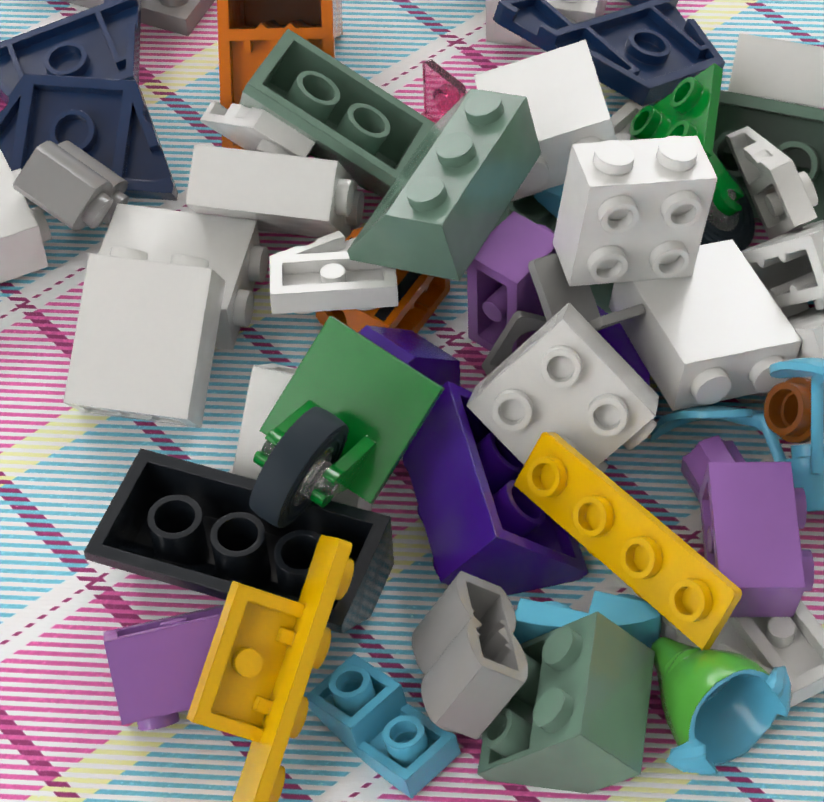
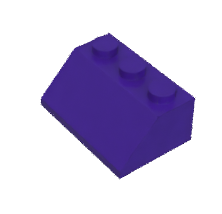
M447 381L442 385L445 388L403 455V463L410 475L418 503L417 512L424 524L432 551L433 567L439 576L440 582L449 586L459 572L463 571L500 586L507 595L581 580L589 572L579 542L514 486L524 465L466 406L472 391Z

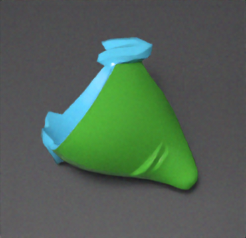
M659 637L652 643L651 649L655 651L654 665L659 683L662 708L667 724L678 746L670 749L669 757L665 762L680 771L700 774L717 773L715 766L732 761L748 752L770 728L777 714L785 717L788 716L791 700V682L785 666L773 667L771 673L768 674L753 660L734 652L715 649L701 650L699 647L683 644L667 637Z

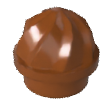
M794 377L781 382L769 391L765 399L764 418L767 426L787 442L806 443L811 440V379Z

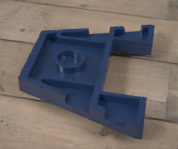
M103 0L104 3L0 42V98L8 104L9 94L24 73L136 80L139 85L141 0Z
M501 0L498 2L493 20L500 26L546 52L586 40L599 82L641 106L664 99L674 91L682 80L687 77L694 78L714 63L722 69L725 65V61L695 19H687L685 21L677 10L676 6L679 0H627L632 7L576 24L570 22L546 0Z

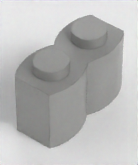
M68 140L58 145L52 141H46L36 147L13 183V188L73 231H80L86 226L95 229L103 223L109 226L117 204H128L129 197L124 194L128 188V182Z
M463 571L459 572L415 628L412 634V649L419 669L425 674L421 683V695L430 720L444 731L457 732L477 740L527 680L528 663L520 643L513 635L516 628V615L505 591L500 586Z

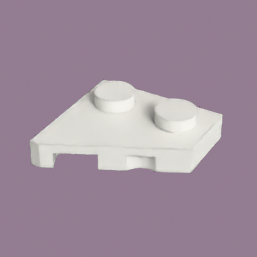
M749 126L725 136L769 240L795 230L818 218L813 208L818 205L815 187L805 171L798 173L791 158Z

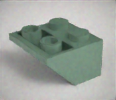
M598 611L520 644L528 663V677L482 733L483 742L477 774L487 781L587 794L641 775L655 651Z

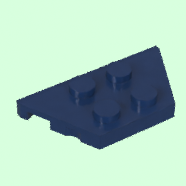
M23 74L9 94L7 106L0 112V149L11 171L19 168L22 170L35 148L43 142L52 141L58 145L68 140L128 182V188L124 194L128 197L177 201L178 191L143 93L136 80Z

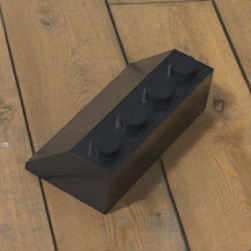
M140 448L84 550L86 560L226 600L231 583L235 581L298 602L320 536L325 535L339 538L352 543L349 558L354 561V572L345 596L341 600L335 599L326 627H329L331 631L341 634L371 617L394 565L390 516L335 501H330L322 508L312 501L291 524L284 528H279L258 516L249 506L250 496L256 482L255 479Z

